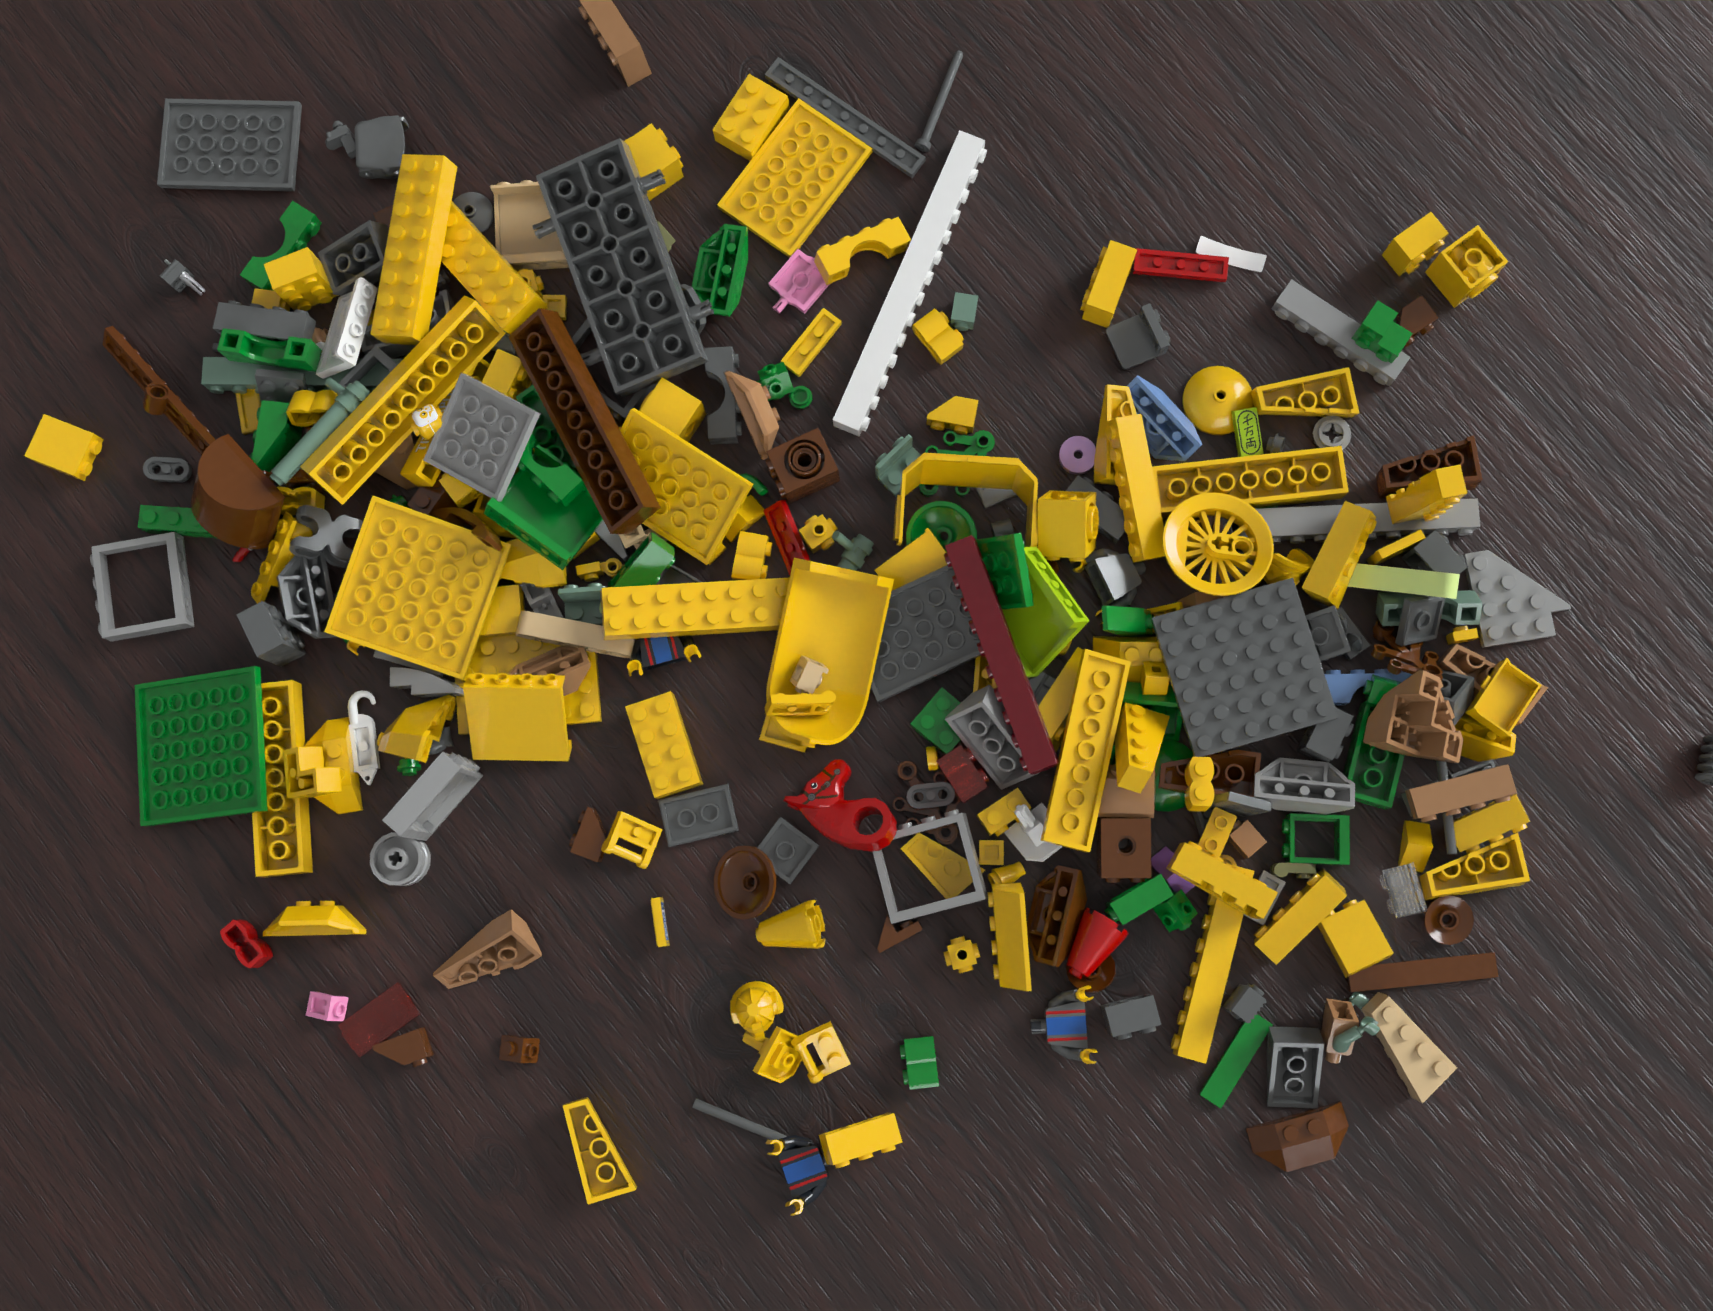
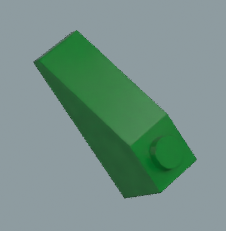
M1102 606L1103 631L1122 637L1152 635L1153 625L1151 618L1154 615L1151 614L1150 610Z

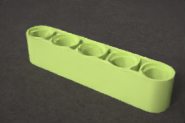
M1357 563L1348 587L1457 599L1460 574Z

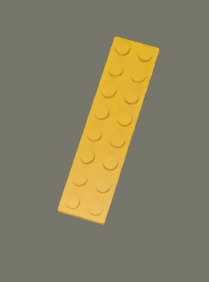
M1088 649L1082 650L1058 758L1059 765L1056 767L1040 841L1086 853L1090 852L1129 674L1130 661Z

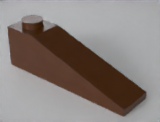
M1232 750L1226 753L1204 756L1210 757L1213 761L1214 775L1211 783L1214 788V795L1230 791L1254 797V777L1260 771L1261 753ZM1191 758L1161 763L1158 788L1185 794L1188 788L1185 781V768Z

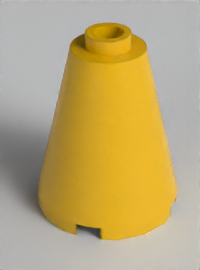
M808 900L760 922L759 927L756 928L757 941L761 942L763 946L812 949L824 947L825 938L821 939V932L825 931V924L819 905L814 906L816 901Z

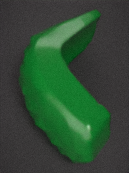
M747 473L739 474L753 483L752 487L760 496L768 493L767 487L753 475Z

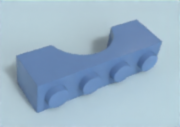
M1359 669L1350 670V674H1341V670H1327L1324 675L1334 705L1344 706L1350 703L1353 694L1358 688L1364 687L1366 680H1371L1372 674L1403 682L1412 674L1401 671L1399 675L1389 673L1387 669L1374 670V673L1365 674V670Z

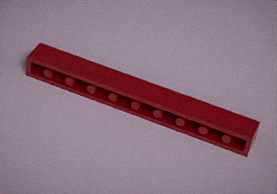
M970 535L945 545L947 551L944 554L945 561L948 567H953L955 575L952 576L954 585L957 590L961 589L963 598H960L964 611H969L972 620L968 621L972 633L978 634L980 642L977 643V647L981 656H986L989 665L985 666L990 680H995L997 688H994V693L998 702H1003L1005 711H1002L1006 724H1011L1014 733L1011 734V739L1015 748L1019 747L1022 757H1019L1023 770H1028L1029 774L1034 775L1059 765L1052 741L976 539Z

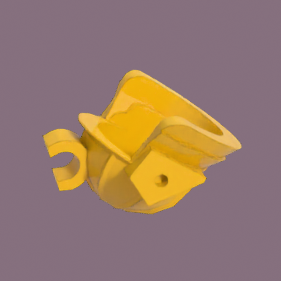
M1298 548L1292 549L1287 557L1274 553L1270 568L1263 579L1269 585L1293 578L1296 586L1302 576L1311 570L1315 561Z
M753 981L742 985L734 993L730 1001L732 1021L734 1024L739 1023L745 1030L754 1033L755 1041L765 1039L764 1031L768 1030L772 1025L775 1015L782 1013L784 1010L783 1001L778 991L770 984L761 981Z

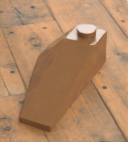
M511 909L487 924L433 973V976L450 989L475 982L478 977L491 973L492 976L500 974V970L511 967L514 970L523 968L540 958L542 952L527 923Z

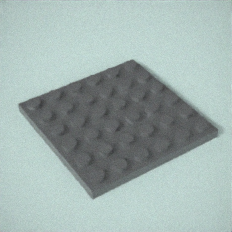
M1293 578L1151 618L1194 757L1208 756L1339 718Z

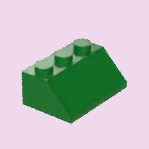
M1127 681L1121 708L1127 702L1170 716L1163 739L1179 741L1182 718L1172 686H1168L1167 695H1143L1140 682Z

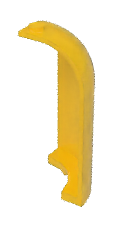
M794 558L767 682L766 699L768 701L770 695L777 693L785 695L799 694L795 690L796 687L790 682V679L801 655L823 663L829 669L827 674L822 673V682L818 688H815L813 694H822L824 691L830 690L836 696L831 709L826 715L771 716L772 721L783 734L800 740L802 746L815 748L816 744L833 745L839 743L855 730L862 719L868 702L894 579Z

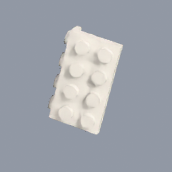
M362 277L356 279L352 292L338 298L316 371V375L322 379L356 366L378 290L376 286Z

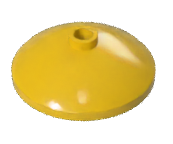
M1224 366L1204 368L1195 373L1186 384L1182 397L1185 415L1193 423L1194 427L1204 433L1211 435L1234 432L1231 411L1253 407L1250 392L1252 389L1248 381L1239 372ZM1222 393L1224 399H1219L1216 394Z

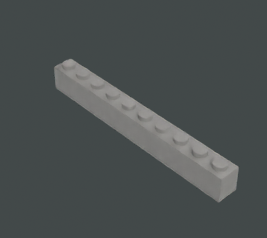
M1478 498L1460 499L1459 503L1453 504V508L1446 510L1445 514L1439 515V519L1425 522L1423 518L1392 524L1387 503L1355 504L1372 511L1376 517V527L1369 534L1367 540L1376 539L1377 536H1386V539H1397L1401 535H1410L1420 529L1424 535L1431 534L1436 530L1445 536L1453 532H1458V536L1473 534V531L1480 527ZM1343 505L1263 508L1256 510L1266 521L1272 534L1273 544H1280L1281 540H1290V543L1297 544L1305 542V539H1314V542H1325ZM1234 523V529L1236 531L1240 527ZM1245 532L1240 535V536H1243V537L1248 538V536L1245 534Z

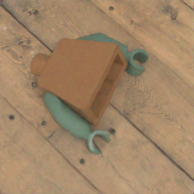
M1353 992L1349 1001L1326 998L1321 1036L1326 1051L1325 1059L1330 1063H1340L1341 1055H1351L1355 1040L1362 1037V1033L1365 1031L1374 1036L1380 1030V1027L1377 1026L1378 1022L1369 1016L1364 1017L1359 1026V1020L1353 1006L1356 1005L1359 1009H1362L1369 1002L1367 997L1361 992Z

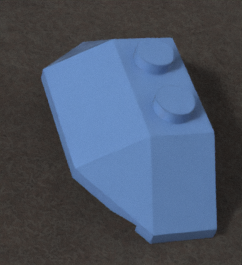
M1136 376L1127 385L1131 392L1136 413L1142 415L1149 453L1155 459L1185 462L1202 446L1193 423L1161 389L1140 376Z

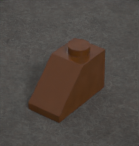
M425 1027L372 1046L373 1051L402 1065L412 1063L413 1068L427 1063V1057L433 1056Z

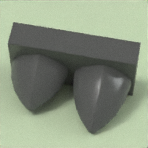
M1341 607L1337 611L1352 650L1344 655L1350 660L1370 645Z

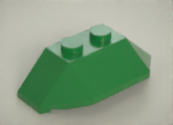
M724 224L719 231L707 239L699 248L692 287L701 303L707 299L710 301L714 315L730 317L740 302L748 262V228L746 226Z

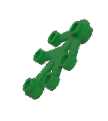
M980 430L973 436L957 435L954 431H947L943 436L945 445L961 444L970 447L961 452L941 450L931 445L926 448L925 453L933 449L939 454L973 456L977 454V456H986L993 449L995 440L993 435L986 430ZM946 436H954V441L948 442ZM985 438L987 440V444L984 446L979 443V439ZM920 484L919 490L922 495L931 497L936 494L938 485H933V489L928 490L925 488V484ZM959 486L955 487V493L960 497L966 496L969 492V487H966L965 493L958 491Z

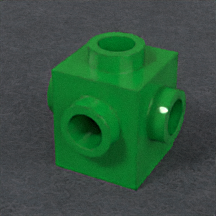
M784 362L766 365L762 370L758 371L760 379L756 382L760 383L762 387L766 385L771 399L777 400L784 397L785 394L794 392Z
M1180 889L1173 892L1174 896L1153 907L1162 924L1169 932L1178 928L1180 931L1185 930L1192 925L1191 920L1198 914L1183 890Z

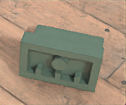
M909 434L905 438L902 436L898 438L892 445L893 449L888 454L883 453L875 462L877 464L875 466L876 478L895 497L900 493L902 471L921 456L912 447V436Z
M601 583L588 584V587L566 585L564 589H558V595L565 603V619L603 626L599 606L601 603V589L606 588V586H602Z

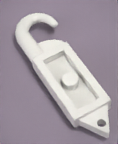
M361 690L351 695L348 700L349 732L354 772H358L367 785H371L377 769H380L375 722L368 715L358 714L357 702L362 697L368 698L372 705H375L376 701L370 692Z

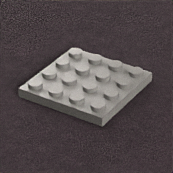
M461 373L441 418L442 426L434 434L424 461L486 496L493 497L497 501L502 502L540 413L473 377Z

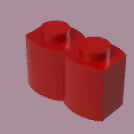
M232 920L220 930L223 941L230 948L235 949L238 960L244 966L260 968L273 957L270 946L264 940L258 938L256 929L248 921Z

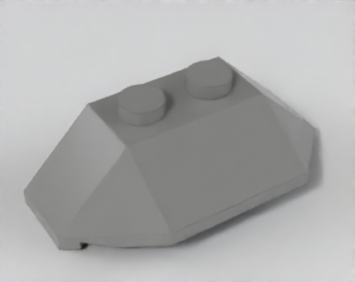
M1278 758L1255 774L1254 798L1270 801L1272 803L1271 808L1274 810L1326 815L1354 809L1355 783L1348 780L1343 773L1329 762Z

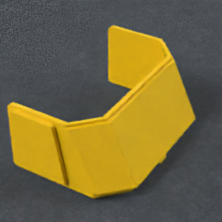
M923 453L902 471L900 494L897 495L895 504L893 540L897 541L896 545L900 546L902 544L905 496L918 485L925 484L1012 490L1027 505L1025 547H1037L1038 479L1019 458Z

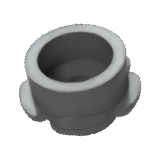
M1276 433L1275 437L1270 436L1266 450L1270 451V454L1282 452L1285 437L1279 436V433Z

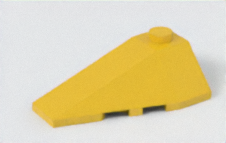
M1105 385L1094 458V483L1116 485L1114 480V464L1110 459L1109 439L1105 435V422L1117 417L1137 414L1130 389L1127 386Z
M518 538L506 542L512 546L500 579L513 580L519 584L523 582L534 584L535 587L541 588L567 585L566 567L564 570H561Z

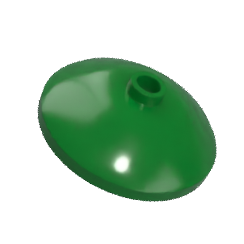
M935 501L922 506L910 519L906 532L908 546L923 535L925 529L929 528L945 551V545L970 535L977 540L976 527L971 516L961 506L948 501ZM944 531L948 533L947 540H943L941 537Z
M1163 739L1155 763L1156 796L1154 810L1169 812L1186 806L1184 793L1158 788L1161 763L1194 757L1188 747L1177 741Z

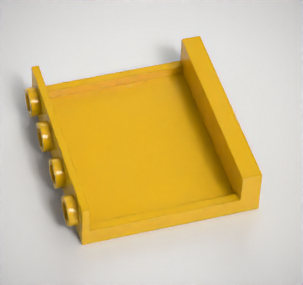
M506 673L468 674L463 691L473 760L568 761L572 750V741L568 740L563 696L565 675H532L528 673L522 675H508Z

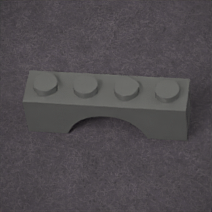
M733 346L705 348L708 362L705 363L707 376L718 381L725 389V398L721 407L707 416L709 442L711 445L738 443V436H742V422H738L737 413L741 412L723 372L728 370L735 373V368H739V354L734 353Z

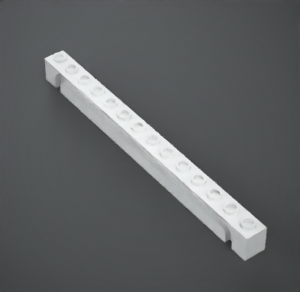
M959 130L833 418L834 427L856 436H860L862 430H867L871 419L868 418L871 409H876L880 399L877 396L880 388L884 390L888 382L889 376L886 375L889 367L893 369L898 358V355H895L898 347H903L907 337L904 334L907 326L911 327L915 320L916 314L913 312L916 305L921 306L925 293L922 291L925 285L929 286L934 273L931 271L934 264H939L943 254L940 250L943 244L947 245L952 234V231H949L952 223H957L961 213L958 210L960 204H965L969 195L967 188L970 183H974L978 174V170H976L979 162L983 163L986 157L987 150L984 149L985 140Z

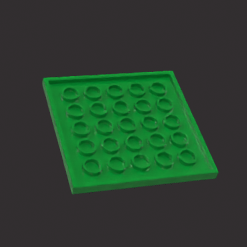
M245 667L135 685L140 826L147 827L268 811L260 667Z

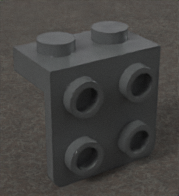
M1150 303L1142 306L1138 315L1106 329L1108 340L1123 370H1128L1166 354L1169 348L1170 336L1166 330L1162 329L1159 323L1161 322L1160 315L1156 309L1153 310Z

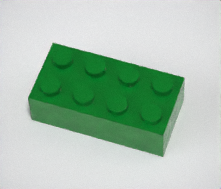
M1365 701L1359 706L1343 775L1355 783L1356 802L1388 809L1392 808L1405 755L1382 750L1363 742L1368 717L1377 706Z

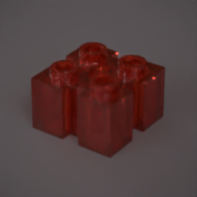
M960 745L936 762L962 802L966 803L988 789L989 787L986 783L990 780L982 768L976 769L973 763L977 760L968 747L964 749Z

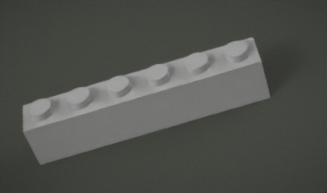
M1292 279L1272 307V310L1275 311L1279 318L1289 320L1295 324L1296 329L1303 333L1307 332L1320 345H1327L1334 350L1338 357L1346 358L1353 362L1358 370L1368 372L1376 382L1382 385L1390 386L1410 359V356L1401 351L1391 364L1390 362L1378 359L1376 354L1369 349L1360 348L1351 339L1360 324Z

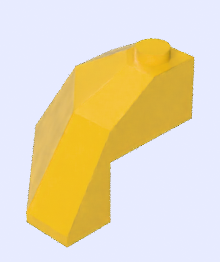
M446 695L406 708L384 733L381 732L377 740L378 751L426 763L432 742L440 741L445 721H452L457 706L456 697Z

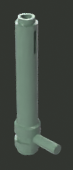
M332 378L326 380L325 385L338 394L334 399L335 403L271 470L272 474L269 477L279 486L283 483L287 484L301 469L300 466L370 394L364 385L355 380L353 384L349 383L344 388Z
M835 531L832 535V538L845 548L841 555L842 559L836 567L854 571L861 569L865 563V557L869 556L873 551L874 543L861 534H858L856 538L853 537L851 541L839 531Z

